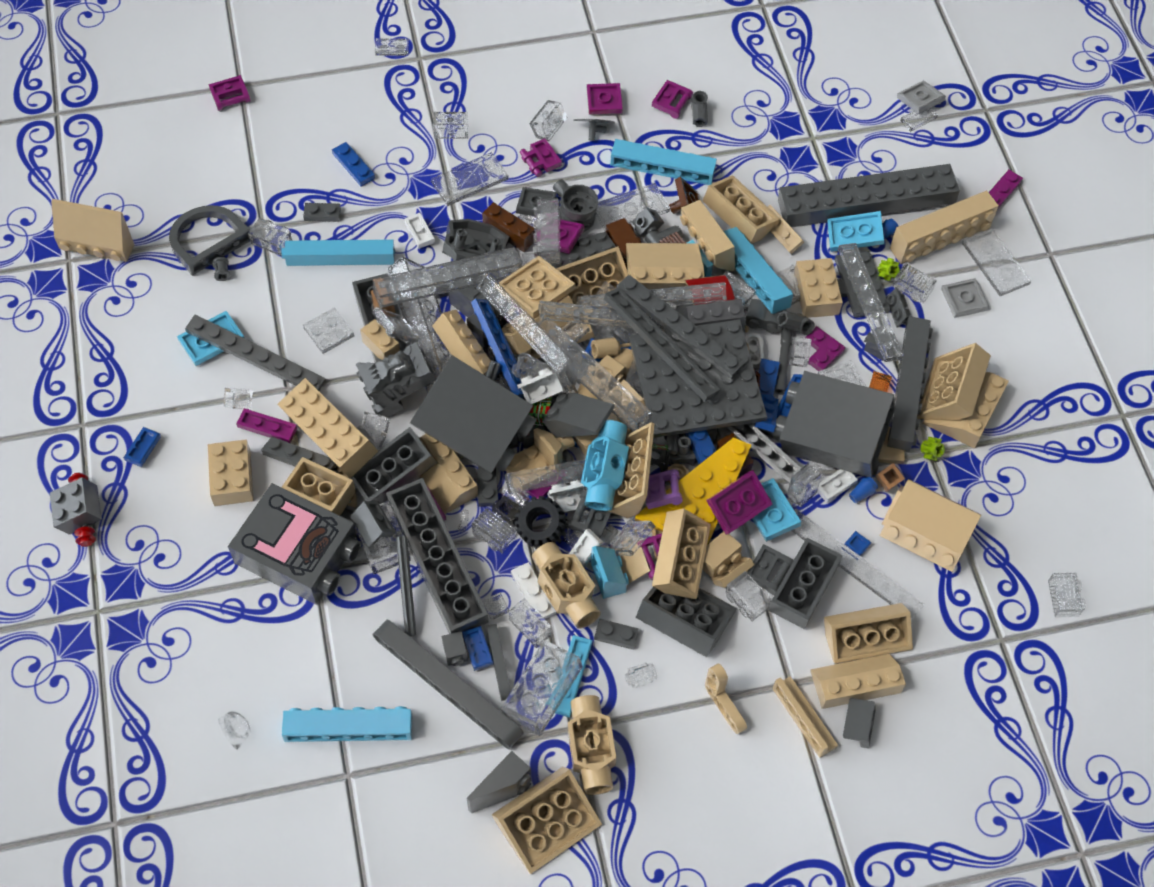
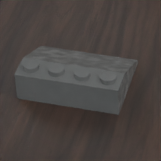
M653 587L642 600L635 618L707 657L715 647L737 608L701 588L698 590L697 599L665 594Z

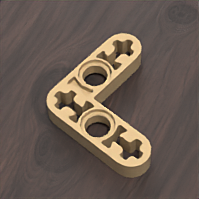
M717 663L708 669L705 688L732 730L739 734L747 729V725L725 692L728 676L722 665Z

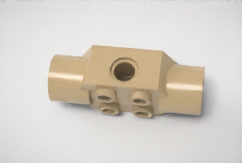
M622 348L618 355L613 358L606 355L582 379L577 394L600 400L623 380L627 381L636 372L632 350Z
M548 542L537 548L532 555V559L540 570L537 582L556 612L568 614L578 629L585 628L594 623L601 615L600 610L592 600L596 585L576 555L562 554L555 542Z
M580 696L570 702L573 719L568 722L567 729L573 771L581 774L584 794H604L613 790L611 768L616 765L611 721L609 716L602 714L598 696Z

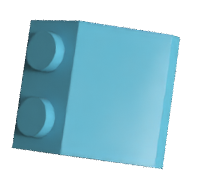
M598 546L592 547L591 566L603 599L626 593L629 580L627 574L621 570L623 565L620 556H616L614 549Z

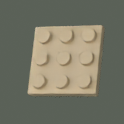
M537 256L497 283V289L535 318L575 290L576 285L543 258Z

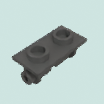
M896 287L886 298L894 323L898 328L902 323L906 325L911 314L909 309H905L908 306L905 295Z

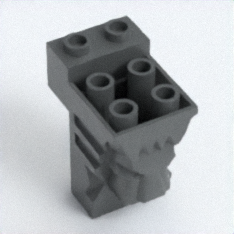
M459 272L448 282L450 304L467 317V326L481 347L491 348L474 313L471 302L475 298L488 300L501 329L517 315V307L514 302L500 292L497 287H494L488 279L483 277L472 281L469 276Z
M417 342L407 346L404 351H399L395 355H389L383 360L377 359L375 363L358 362L356 364L358 368L357 376L365 384V387H363L364 392L369 400L373 401V411L377 416L380 415L384 419L404 409L401 399L437 380L424 350Z

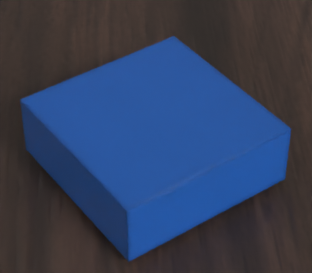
M855 531L844 543L843 547L859 559L872 542Z

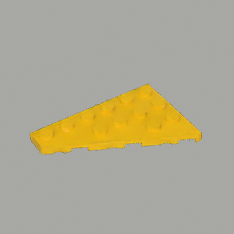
M733 437L678 481L679 492L683 500L681 504L673 505L671 503L652 509L645 507L636 515L635 521L663 532L666 513L686 509L711 524L708 545L718 520L706 500L737 480L751 449V444ZM671 487L666 491V495L672 493Z

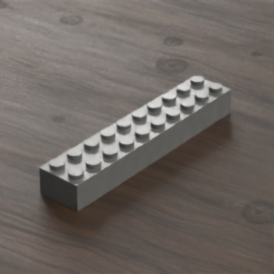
M943 164L780 187L778 204L782 218L790 227L825 223L830 218L881 211V214L952 205L957 202L960 190L951 164Z

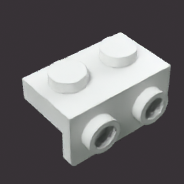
M548 367L539 371V376L535 378L529 375L521 379L522 383L517 386L518 389L521 388L528 403L533 404L564 391L556 369L550 371Z
M581 480L570 482L569 486L563 487L562 484L552 486L547 494L549 498L559 504L565 513L576 511L580 502V494L582 491L587 492V487L581 483Z

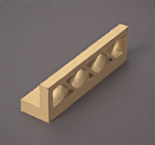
M791 676L785 680H782L781 677L776 679L772 688L818 757L820 758L836 749L838 744Z

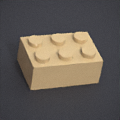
M832 258L796 261L794 278L802 314L808 318L839 315L843 302Z
M247 439L208 444L210 497L214 506L254 501L251 451Z
M304 457L301 458L281 487L339 516L356 493L352 479Z

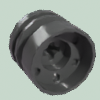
M569 186L563 191L561 196L559 219L584 224V231H587L595 222L598 196L588 186Z

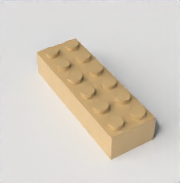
M986 190L896 227L890 250L900 264L911 262L922 255L926 256L936 249L940 250L948 244L957 243L965 237H971L977 232L988 230L991 227L999 205Z
M306 378L277 404L349 478L378 452L374 445Z

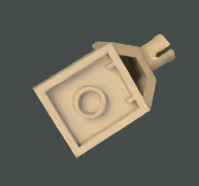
M536 428L534 429V445L516 453L505 471L518 488L523 491L557 474L563 459L562 452L574 447V440L572 436L555 438L552 433Z

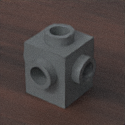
M645 207L643 211L637 214L632 223L636 227L635 231L640 236H646L651 231H658L664 224V221L656 210Z

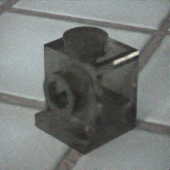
M504 495L493 504L492 515L508 526V529L512 530L515 527V521H517L515 515L520 513L518 509L520 506Z

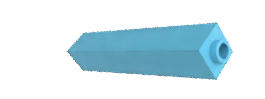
M394 239L285 241V248H282V259H285L287 266L395 265Z

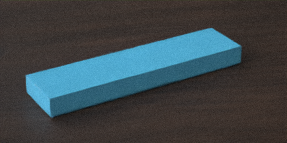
M573 635L550 708L551 713L570 718L572 713L570 702L577 696L593 640Z

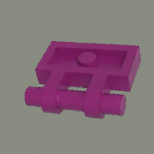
M545 138L530 144V151L528 152L526 149L520 150L522 160L528 164L529 170L536 177L542 175L540 171L542 168L549 172L562 166V161ZM536 157V158L538 159V161H537V162H534V161H533V158Z

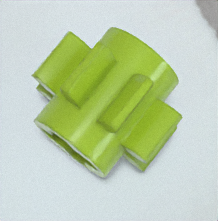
M888 258L887 261L881 260L877 267L879 271L878 276L884 277V280L890 281L891 278L896 279V276L901 271L898 266L899 262H895L892 258Z
M928 437V440L923 441L920 447L921 452L925 454L923 458L937 461L945 451V447L941 443L942 439Z

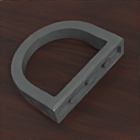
M214 205L201 206L187 211L174 222L169 233V241L174 255L192 276L210 266L215 258L225 257L252 240L250 229L236 214L227 208ZM201 218L221 219L228 223L235 231V233L195 257H191L179 244V238L183 229L191 222Z

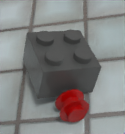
M78 472L68 478L69 484L50 492L53 527L67 534L74 533L77 536L75 542L82 547H88L96 541V537L93 536L95 529L88 526L102 520L97 485L88 481L87 475Z

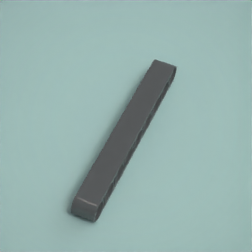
M386 619L372 634L379 644L505 748L510 749L524 734L516 723L390 620Z

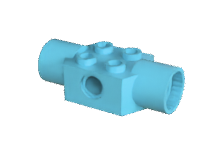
M606 420L598 436L588 446L581 483L588 488L585 499V506L598 511L612 510L615 491L624 480V470L628 460L629 447L625 445L628 427L624 423Z

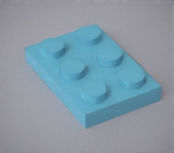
M881 211L827 219L831 252L884 244Z
M227 311L208 320L244 338V335ZM187 332L177 336L178 341L195 366L224 352Z
M774 478L761 483L772 505L752 518L766 542L801 526V520Z

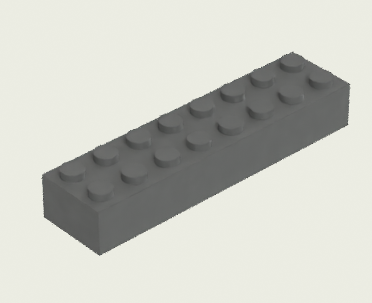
M421 478L387 492V502L402 534L407 536L408 547L448 633L463 632L489 623L487 610L424 479Z

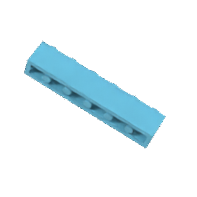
M615 139L611 152L610 166L675 179L681 176L685 181L710 185L713 181L717 159Z
M737 227L723 231L735 247V270L767 309L774 314L790 308L793 299L791 289L787 288L782 279L773 271V268L766 263L763 256L756 251L753 244L746 239L745 235Z
M403 706L395 707V709L355 707L353 710H344L340 707L332 708V710H323L322 708H311L310 710L291 708L289 711H283L282 737L284 742L412 740L411 709Z

